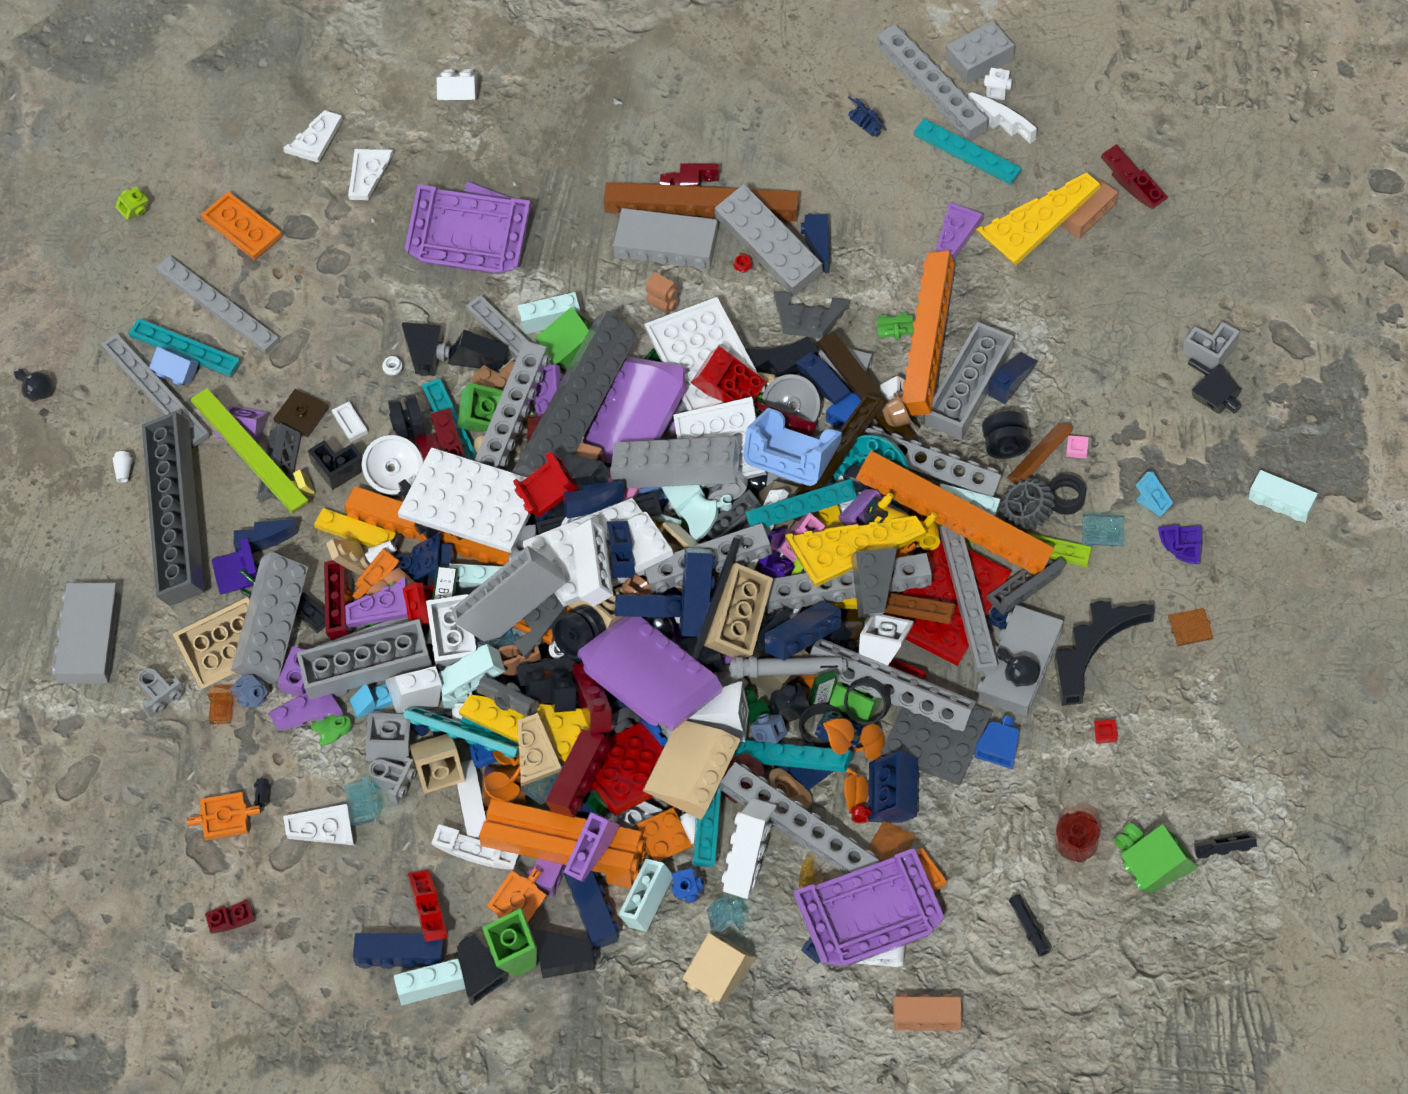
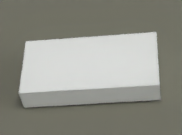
M350 402L331 410L350 443L368 434L365 425Z

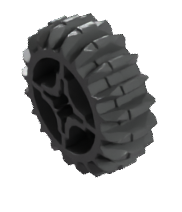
M1027 477L1025 482L1019 479V484L1017 485L1012 482L1013 487L1011 489L1006 488L1008 493L1002 495L1004 501L1000 502L1002 507L1000 511L1004 517L1003 519L1006 523L1008 522V524L1019 530L1023 529L1026 532L1029 531L1030 527L1035 531L1037 525L1043 527L1042 522L1044 520L1049 521L1048 515L1053 514L1051 508L1055 507L1053 502L1055 498L1050 487L1043 481H1039L1036 478L1032 480ZM1034 493L1040 494L1041 498L1034 497ZM1015 511L1021 512V516L1015 515Z

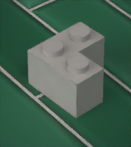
M1224 322L1221 323L1213 335L1194 327L1184 340L1182 354L1194 358L1213 370L1219 364L1222 366L1238 345L1240 331Z

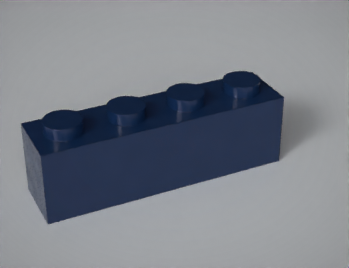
M685 548L682 607L679 628L682 636H699L712 599L710 597V589H714V576H711L712 568L716 566V556L713 555L710 549Z
M820 601L765 633V652L783 661L841 628V609L825 601Z
M590 871L583 882L564 873L592 948L597 950L618 942L617 934L620 933L617 921H612L610 917L613 912L609 902H604L603 896H605L603 886L601 883L597 884L595 879L598 877L597 872Z
M355 933L353 960L355 966L364 969L371 968V966H380L384 969H391L393 967H403L405 969L427 967L443 963L445 942L444 939L425 942L423 934Z

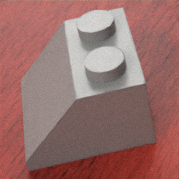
M368 714L366 761L382 759L404 762L405 757L409 758L411 723L409 719L403 718L404 714Z

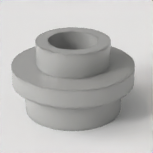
M443 342V344L438 343L436 357L445 362L447 358H450L451 347L448 346L447 342Z

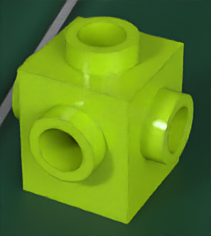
M136 186L131 190L126 189L118 197L115 207L126 220H129L136 215L141 216L146 211L149 200L145 193L141 192Z

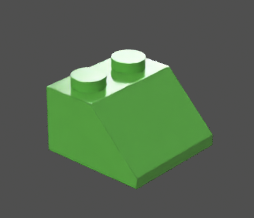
M473 383L461 390L458 428L475 432L487 431L503 391Z
M838 682L834 688L829 705L836 707L841 713H846L844 697L849 685ZM852 689L847 696V704L850 711L857 718L869 721L874 716L882 701V698L873 697L870 693L863 690Z

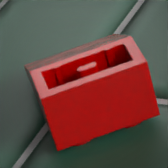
M717 346L709 353L691 381V384L706 395L727 403L752 397L755 401L767 381L721 346Z

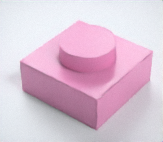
M1068 435L1066 457L1087 459L1089 437Z

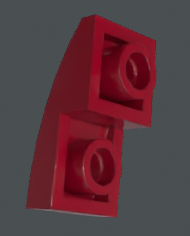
M247 899L227 908L223 905L205 913L211 934L232 930L256 921L251 902Z

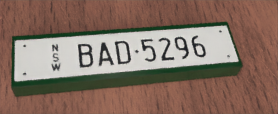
M437 566L432 600L455 596L458 568ZM429 624L426 644L429 647H433Z
M834 670L814 677L808 701L810 706L830 702L837 678Z

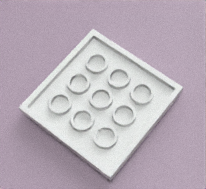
M752 397L673 415L677 439L736 436L740 452L738 470L746 479L767 475L766 471L748 465L743 457L747 427L757 418ZM709 484L702 489L713 487L717 484Z

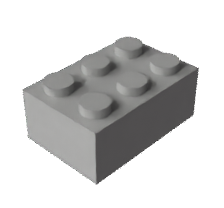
M994 21L946 45V61L966 84L988 74L991 68L997 69L1014 60V44Z

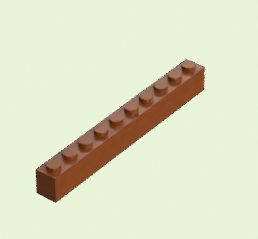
M606 182L604 210L605 212L616 214L621 213L622 208L691 217L716 218L715 207L738 188ZM749 189L780 221L797 222L798 191Z

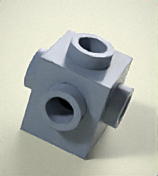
M241 675L230 689L237 698L236 701L245 708L260 706L268 693L263 687L264 683L253 675Z
M761 714L750 725L754 739L758 742L778 743L788 734L781 714Z

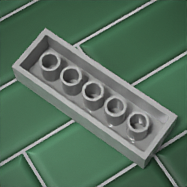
M744 184L715 207V216L718 221L789 293H792L793 297L823 273L822 263Z
M980 322L975 324L933 398L931 414H925L926 426L962 440L988 394L990 380L1004 366L1013 350L1012 335Z
M736 436L615 442L610 470L613 481L623 480L624 489L736 483L740 457Z
M270 552L261 558L231 671L241 675H253L266 685L279 680L308 570L307 566L274 552Z
M419 619L297 652L302 679L309 700L432 667Z

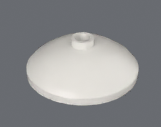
M387 435L374 440L367 447L362 458V472L368 484L376 491L387 495H399L398 483L404 479L412 486L423 465L421 454L417 447L408 439L396 435ZM391 465L395 470L389 471L387 467Z

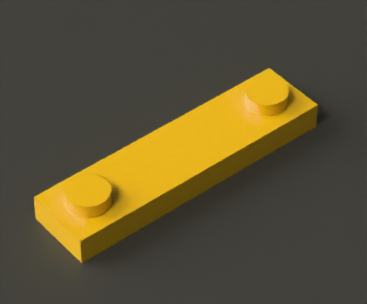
M322 508L314 523L316 529L351 541L360 542V544L371 548L389 540L394 542L396 533L325 508Z

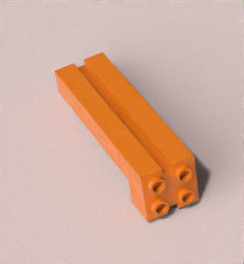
M491 799L479 839L482 847L567 865L587 819L572 818L546 810ZM618 826L610 846L591 871L605 873L607 884L631 889L640 871L638 867L640 863H644L646 858V851L644 850L645 840H642V832Z

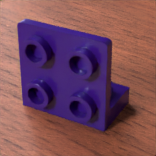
M780 527L770 533V535H767L772 554L760 559L761 574L773 578L791 576L795 568L794 563L788 558L779 559L780 551L778 548L784 540L785 527Z
M248 538L240 540L241 548L238 549V552L211 560L218 590L221 595L254 586L240 573L242 569L254 580L256 579L257 570Z

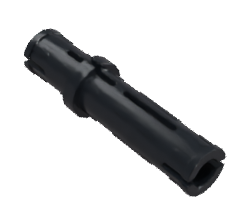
M1017 894L1011 897L1009 903L1025 929L1027 940L1031 941L1039 957L1047 955L1051 948L1044 939L1043 930L1036 924L1022 896Z

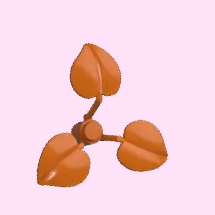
M840 718L825 722L823 725L831 747L827 748L833 749L836 754H845L849 747H851L850 742L854 738V728L851 722ZM876 724L866 725L862 729L860 736L863 746L850 750L851 753L865 751V756L868 760H875L881 756V751L885 744L884 733ZM847 768L846 772L851 775H848L845 779L844 794L850 812L856 805H864L868 798L869 788L863 776L857 777L855 771Z
M493 751V756L499 763L503 765L512 763L513 766L520 765V755L515 758H509L504 756L503 752ZM520 766L511 779L501 772L488 774L484 782L485 791L488 795L499 801L515 799L520 792V788L513 782L520 773ZM551 776L537 780V783L540 785L538 788L540 796Z

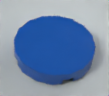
M641 718L639 720L640 723L664 748L668 739L663 737L658 725H651Z

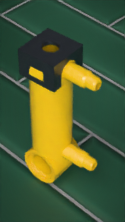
M888 493L883 499L874 496L863 509L864 523L869 525V522H890L891 519L910 516L888 507L893 498L892 493ZM935 512L928 515L923 522L920 521L926 531V536L916 541L919 542L924 550L936 549L940 544L938 526L934 523L937 517Z

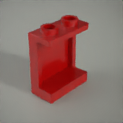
M552 451L545 455L548 462L523 481L513 480L516 486L514 489L516 494L525 502L523 504L525 510L539 518L564 500L563 492L576 491L578 489L562 459Z
M414 583L402 588L409 622L419 619L422 628H428L429 617L426 601L432 600L434 585L423 586L422 583Z

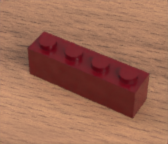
M333 560L324 562L325 633L332 641L353 633V627L348 628L346 625L345 606L353 602L352 571Z
M583 662L572 665V680L576 687V697L590 734L612 731L611 708L603 687L586 674Z
M581 729L546 799V803L553 813L575 818L577 812L581 809L583 800L591 789L594 777L599 773L601 763L610 750V744L604 734H590L588 730Z

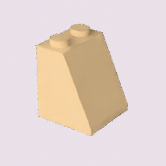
M445 734L409 745L424 794L465 782L458 752L452 737Z
M708 933L682 979L688 982L686 986L693 991L698 992L701 990L704 992L707 1000L715 1004L717 1001L725 1003L757 957L721 935Z

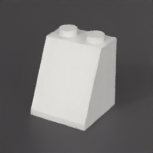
M882 614L870 617L860 633L859 654L889 665L911 630L913 621Z
M436 666L385 680L396 714H404L405 709L413 706L424 710L438 707L442 683Z
M736 682L723 687L722 692L686 721L723 730L741 739L740 742H745L749 707L743 683Z

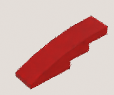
M429 870L407 873L425 942L447 938L442 911L437 900V892Z

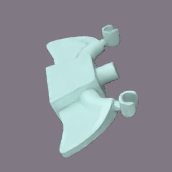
M707 485L662 487L679 518H683L688 523L690 535L697 542L714 525L720 507L724 511H729L732 508V503H726L732 501L730 495H723L719 502L717 500H707L701 490Z

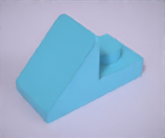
M1147 472L1135 485L1141 493L1136 499L1137 502L1156 515L1162 516L1173 504V501L1153 472Z
M367 684L363 685L350 699L357 719L393 705L386 684L369 690Z

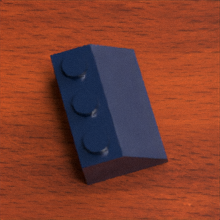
M898 750L869 763L868 809L871 811L869 822L902 823L917 817L918 758Z

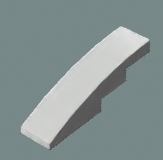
M973 92L969 93V101L972 100L976 108L981 113L986 114L988 124L993 129L1000 125L1011 136L1018 132L1030 144L1036 140L1037 128L1021 115L990 98Z

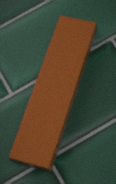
M1057 424L1007 477L1011 483H1019V479H1022L1025 482L1027 477H1030L1072 432L1073 429L1070 424Z
M888 593L884 613L950 624L955 611V604Z

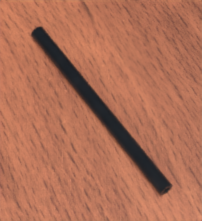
M733 537L691 656L694 659H700L741 542L738 538Z

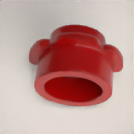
M741 254L735 258L733 267L736 271L745 273L748 269L752 268L749 256Z
M856 805L850 810L851 819L855 823H866L869 820L871 811L865 805Z

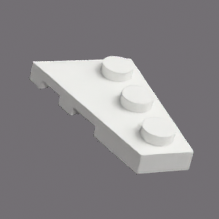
M324 110L309 124L307 130L302 134L299 133L295 137V141L283 148L284 153L319 163L342 122V115Z
M354 150L349 200H369L393 156V150Z
M347 804L283 816L287 839L354 845Z

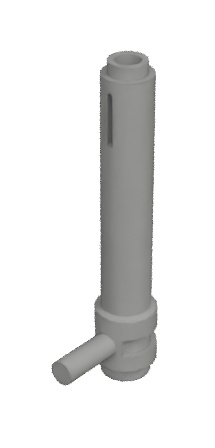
M736 657L735 659H730V675L736 676V678H743V676L757 678V676L821 675L831 670H834L835 674H842V672L847 670L846 659H842V657L788 658L784 661L779 658L757 659V657H748V659Z

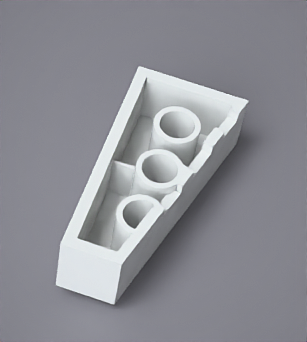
M752 798L742 812L737 813L735 818L737 830L733 832L730 841L733 847L726 859V863L729 864L728 870L724 871L722 877L724 892L746 899L753 892L761 865L757 860H761L766 844L762 842L765 841L772 825L768 820L775 813L777 805Z

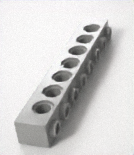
M894 24L877 34V48L968 141H972L987 132L988 118L986 114L981 113L972 100L969 101L963 91L957 88L952 80L941 72L938 65H934L930 61L928 55L923 53L917 44L906 36L902 29H899Z
M526 341L523 342L474 461L501 470L507 467L509 452L513 451L515 447L516 435L520 434L523 418L527 417L529 413V403L531 400H534L536 386L538 383H541L543 378V369L549 364L550 355H548L547 347Z
M875 426L872 429L867 427L863 434L885 437L899 448H907L908 452L905 457L911 472L957 488L995 498L1002 476L998 474V470L987 467V470L980 468L979 463L968 460L967 463L960 460L961 457L951 453L948 456L941 454V450L930 446L929 449L921 447L922 443L915 440L910 442L904 441L902 436L892 433L891 436L883 433V429ZM919 454L927 456L924 463L916 462V457ZM944 461L946 467L943 470H937L935 468L936 462ZM961 467L965 469V474L962 477H956L954 475L956 468ZM975 475H983L985 477L984 481L981 484L974 483L973 478Z
M927 553L895 558L889 592H902L906 589L924 588L931 585V570ZM853 570L816 588L806 573L774 578L765 607L766 613L780 609H799L803 606L815 605L820 601L841 602L845 599L856 598Z
M820 639L813 645L809 658L842 657V659H846L847 670L842 672V674H836L837 682L850 685L857 679L871 676L887 688L891 704L907 708L912 713L929 717L934 722L946 724L954 730L964 732L976 701L827 640ZM858 686L854 688L868 692L873 697L882 698L879 692L872 687ZM907 692L912 693L913 696H909ZM926 700H930L933 705L929 704ZM946 708L951 709L953 713L947 711Z
M735 762L720 782L719 789L745 807L752 798L760 800L758 796L761 794L768 796L769 800L766 801L767 803L777 805V807H784L787 813L780 814L776 810L768 822L844 875L878 863L879 860L876 859V855L873 852L860 848L854 839L841 835L835 826H828L822 822V818L819 815L806 811L800 802L787 798L782 790L774 789L768 785L769 783L766 779L752 774L751 770L744 764L739 765ZM747 782L751 785V788L744 789L740 784ZM802 819L805 825L798 826L794 820ZM819 831L822 833L823 837L819 839L815 838L812 835V832ZM832 843L838 844V845L840 846L841 850H839V851L833 850V849L830 847V844H832ZM848 856H856L859 862H850Z

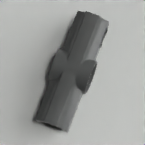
M483 676L477 686V692L494 700L501 710L507 711L510 708L528 717L536 714L539 707L537 700L521 693L520 689L513 683L505 685L489 676Z

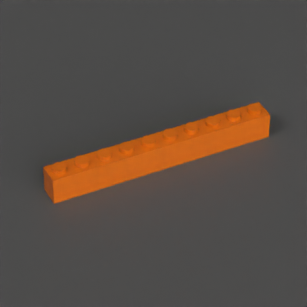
M949 250L927 253L926 261L923 263L924 274L921 276V291L918 292L919 304L916 306L917 316L913 322L914 334L911 336L912 346L908 352L909 363L906 366V381L903 382L904 393L901 397V401L909 416L931 414L955 268V262Z
M870 451L856 477L862 484L872 487L883 495L892 493V499L915 510L920 515L928 517L932 512H935L937 514L935 519L937 524L949 528L954 533L962 535L973 543L979 544L990 550V552L1007 559L1010 563L1026 569L1031 574L1037 575L1043 571L1054 550L1048 544L873 451Z
M354 486L344 505L348 517L402 534L408 539H416L422 542L427 540L423 534H418L414 527L415 522L399 518L398 511L403 502ZM439 532L441 534L440 544H452L455 553L464 558L478 560L485 565L504 566L509 562V554H512L465 538L459 541L455 535L451 536L449 533Z

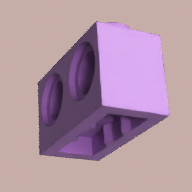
M291 648L278 680L281 692L295 696L306 693L297 657V652L304 651L305 649Z

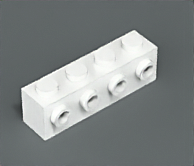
M589 519L571 530L577 572L576 578L579 588L578 595L582 601L594 607L613 596L604 527Z

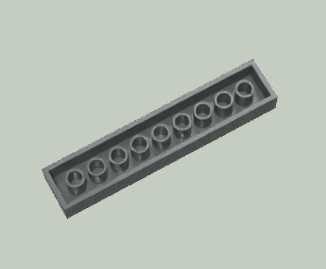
M609 311L595 318L513 469V472L517 475L530 476L548 462L545 455L550 451L563 459L566 454L574 455L638 335V333Z
M177 411L142 425L156 597L169 606L205 592L189 421Z

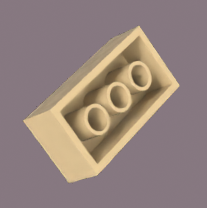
M738 563L733 564L704 646L733 658L743 657V659L752 657L773 578Z

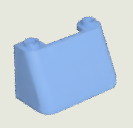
M767 408L747 427L743 453L745 462L752 467L805 485L812 486L816 484L841 442L842 432L826 429L821 434L819 440L784 428L785 418L782 413Z

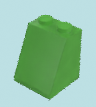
M571 306L536 338L540 343L539 345L547 347L548 355H550L549 362L560 366V369L565 371L569 368L592 324Z
M1163 824L1121 854L1124 859L1122 863L1128 873L1132 872L1136 877L1134 880L1135 884L1141 891L1146 890L1150 894L1198 868L1176 834Z
M520 908L482 927L496 967L516 977L536 968L537 947L523 909Z

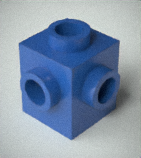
M690 868L672 874L674 882L672 884V892L679 900L685 901V903H692L698 901V897L703 896L702 889H705L704 881L701 876L699 877L696 869Z

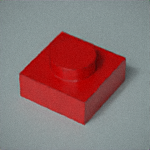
M1115 720L1094 721L1096 744L1117 742Z

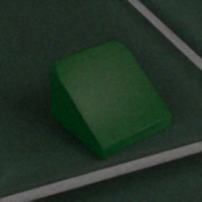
M763 699L757 701L749 708L748 721L750 724L755 722L756 718L761 714L767 713L772 715Z
M596 790L592 791L586 804L595 814L604 816L610 810Z

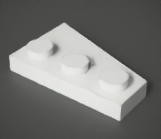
M647 512L627 520L633 544L632 553L636 573L674 556L671 547Z

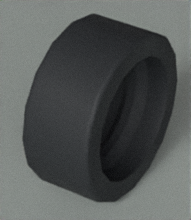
M1063 474L1053 478L1048 486L1052 490L1053 495L1055 490L1061 487H1071L1079 494L1078 498L1072 502H1062L1054 496L1055 500L1053 502L1055 507L1051 508L1053 511L1059 514L1070 515L1081 510L1085 504L1086 488L1078 477Z

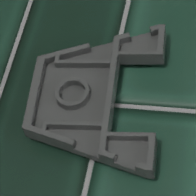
M774 291L773 296L782 332L789 335L823 338L834 326L836 319H840L843 316V311L848 310L850 307V300L832 298L830 309L827 310L821 307L810 308L803 307L802 305H790L792 293Z
M555 593L550 595L523 618V621L531 631L515 641L514 644L525 659L531 655L534 647L541 643L542 637L547 631L552 629L553 621L567 611L566 606L563 607Z

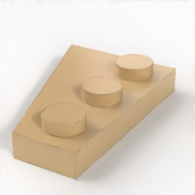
M332 539L326 543L332 560L354 573L361 575L370 563L365 557L360 542Z
M538 713L518 720L521 786L559 773L561 771L560 763Z

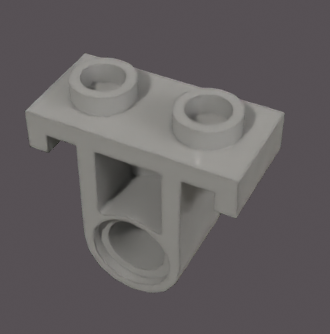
M146 668L138 674L137 679L143 694L150 700L149 702L146 700L142 702L146 713L150 717L160 713L165 706L172 701L178 700L184 693L182 685L176 677L173 679V684L169 686L154 669Z
M405 757V767L382 759L374 760L368 768L373 785L387 790L390 802L398 805L400 799L406 796L409 781H412L416 775L413 759ZM378 772H384L382 775H376Z

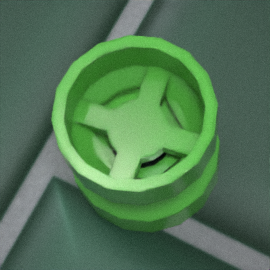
M1127 823L1123 828V833L1118 834L1114 839V843L1121 851L1125 852L1143 839L1144 834L1134 824Z

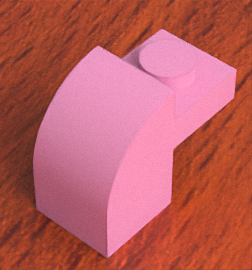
M808 513L800 521H797L786 534L800 535L807 531H812V533L821 532L825 525L811 513ZM785 539L778 550L792 562H795L797 557Z

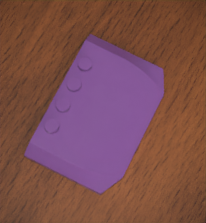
M417 184L405 250L424 264L491 274H501L517 269L520 264L531 201L515 198L509 200L440 190L437 187Z
M633 357L625 358L581 442L602 448L605 458L604 465L611 467L615 442L660 440L686 390L687 383L684 380L687 370L685 367Z
M623 616L579 649L577 655L579 659H582L583 668L587 675L646 722L654 726L658 724L668 726L670 731H674L717 697L723 688L715 674L642 617Z
M915 848L896 854L891 859L824 883L812 884L793 891V896L821 963L827 965L847 967L927 938L944 919V915Z

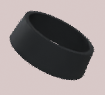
M873 678L855 680L847 688L844 697V709L847 715L854 722L862 725H870L881 720L888 713L891 704L887 688L880 681ZM858 686H869L879 692L883 699L884 707L878 719L872 721L862 720L850 711L847 704V696L852 689Z
M823 703L812 705L804 710L799 719V730L804 742H812L815 747H831L830 742L817 743L808 739L803 733V727L809 718L814 715L825 714L826 711L837 712L844 718L841 711L832 705Z

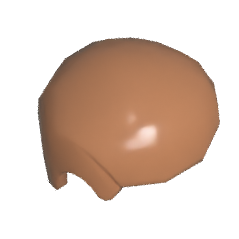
M634 574V578H627L622 586L623 594H652L649 584L636 574Z

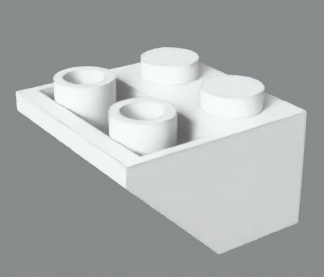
M465 69L460 73H455V70H443L436 77L437 100H475L477 98L478 73H473L472 69Z

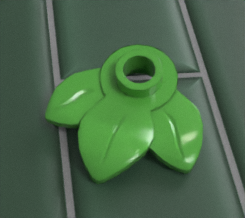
M334 714L326 716L325 720H316L312 724L311 729L321 734L319 745L324 746L334 743L339 736L348 734L351 730V720L348 716L341 715L336 717Z

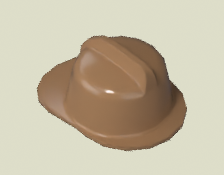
M894 392V398L886 403L882 411L886 422L894 427L913 424L904 404Z
M773 769L770 772L768 785L774 789L782 790L787 798L800 802L804 809L811 805L812 797L809 791L789 773L782 769Z

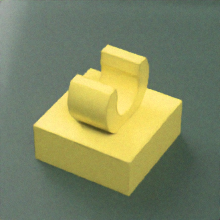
M301 470L293 473L295 480L291 482L300 492L308 497L313 495L315 491L309 476Z

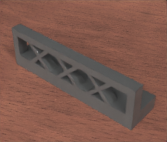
M280 423L270 430L266 454L278 467H283L286 476L292 480L301 433ZM286 433L293 436L292 444L288 443L285 437ZM285 449L290 456L288 461H285L282 455V451ZM260 479L256 499L265 501L272 497L280 501Z
M1049 558L1046 564L1048 567L1029 581H1025V575L1035 574H1031L1024 569L990 593L986 599L1004 616L1014 609L1016 605L1021 604L1061 575L1066 563L1061 558L1055 562ZM1011 585H1020L1014 592L1011 591ZM997 595L1007 596L1001 603L995 598Z

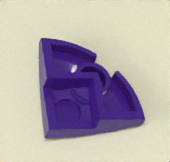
M1175 525L1158 527L1163 546L1167 551L1175 555L1176 559L1189 564L1201 563L1203 528L1201 526L1180 527Z

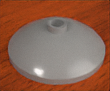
M793 374L783 375L773 380L765 389L761 400L765 401L768 406L813 423L816 422L821 409L820 395L813 383L802 376ZM796 402L797 408L793 410L791 405Z

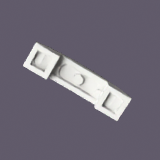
M473 760L460 762L465 782L458 783L457 786L467 836L478 839L486 816L476 767Z
M438 824L431 843L436 848L458 858L500 869L514 870L519 854L482 847L480 840L461 835L459 830Z

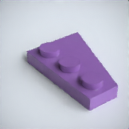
M949 202L948 212L945 215L944 226L939 236L936 251L949 250L954 260L982 222L983 214Z
M556 364L544 367L542 381L536 386L534 406L539 420L542 418L561 383L560 366Z
M406 578L398 580V583L390 587L387 585L381 588V591L376 594L366 595L346 605V625L348 628L408 618L402 588L407 586Z
M307 693L268 713L278 731L302 726L306 721L314 719L317 721L325 720L326 716L334 714L336 717L343 715L341 708L331 694L309 700Z

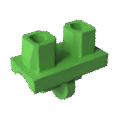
M907 312L899 313L897 317H889L887 314L880 315L877 319L878 338L894 337L895 340H899V336L914 334L913 317L908 315Z

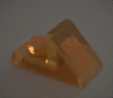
M212 685L208 691L210 724H231L233 693L230 689L233 685Z

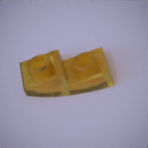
M806 859L803 861L799 877V889L813 884L811 882L815 871L812 867V861Z

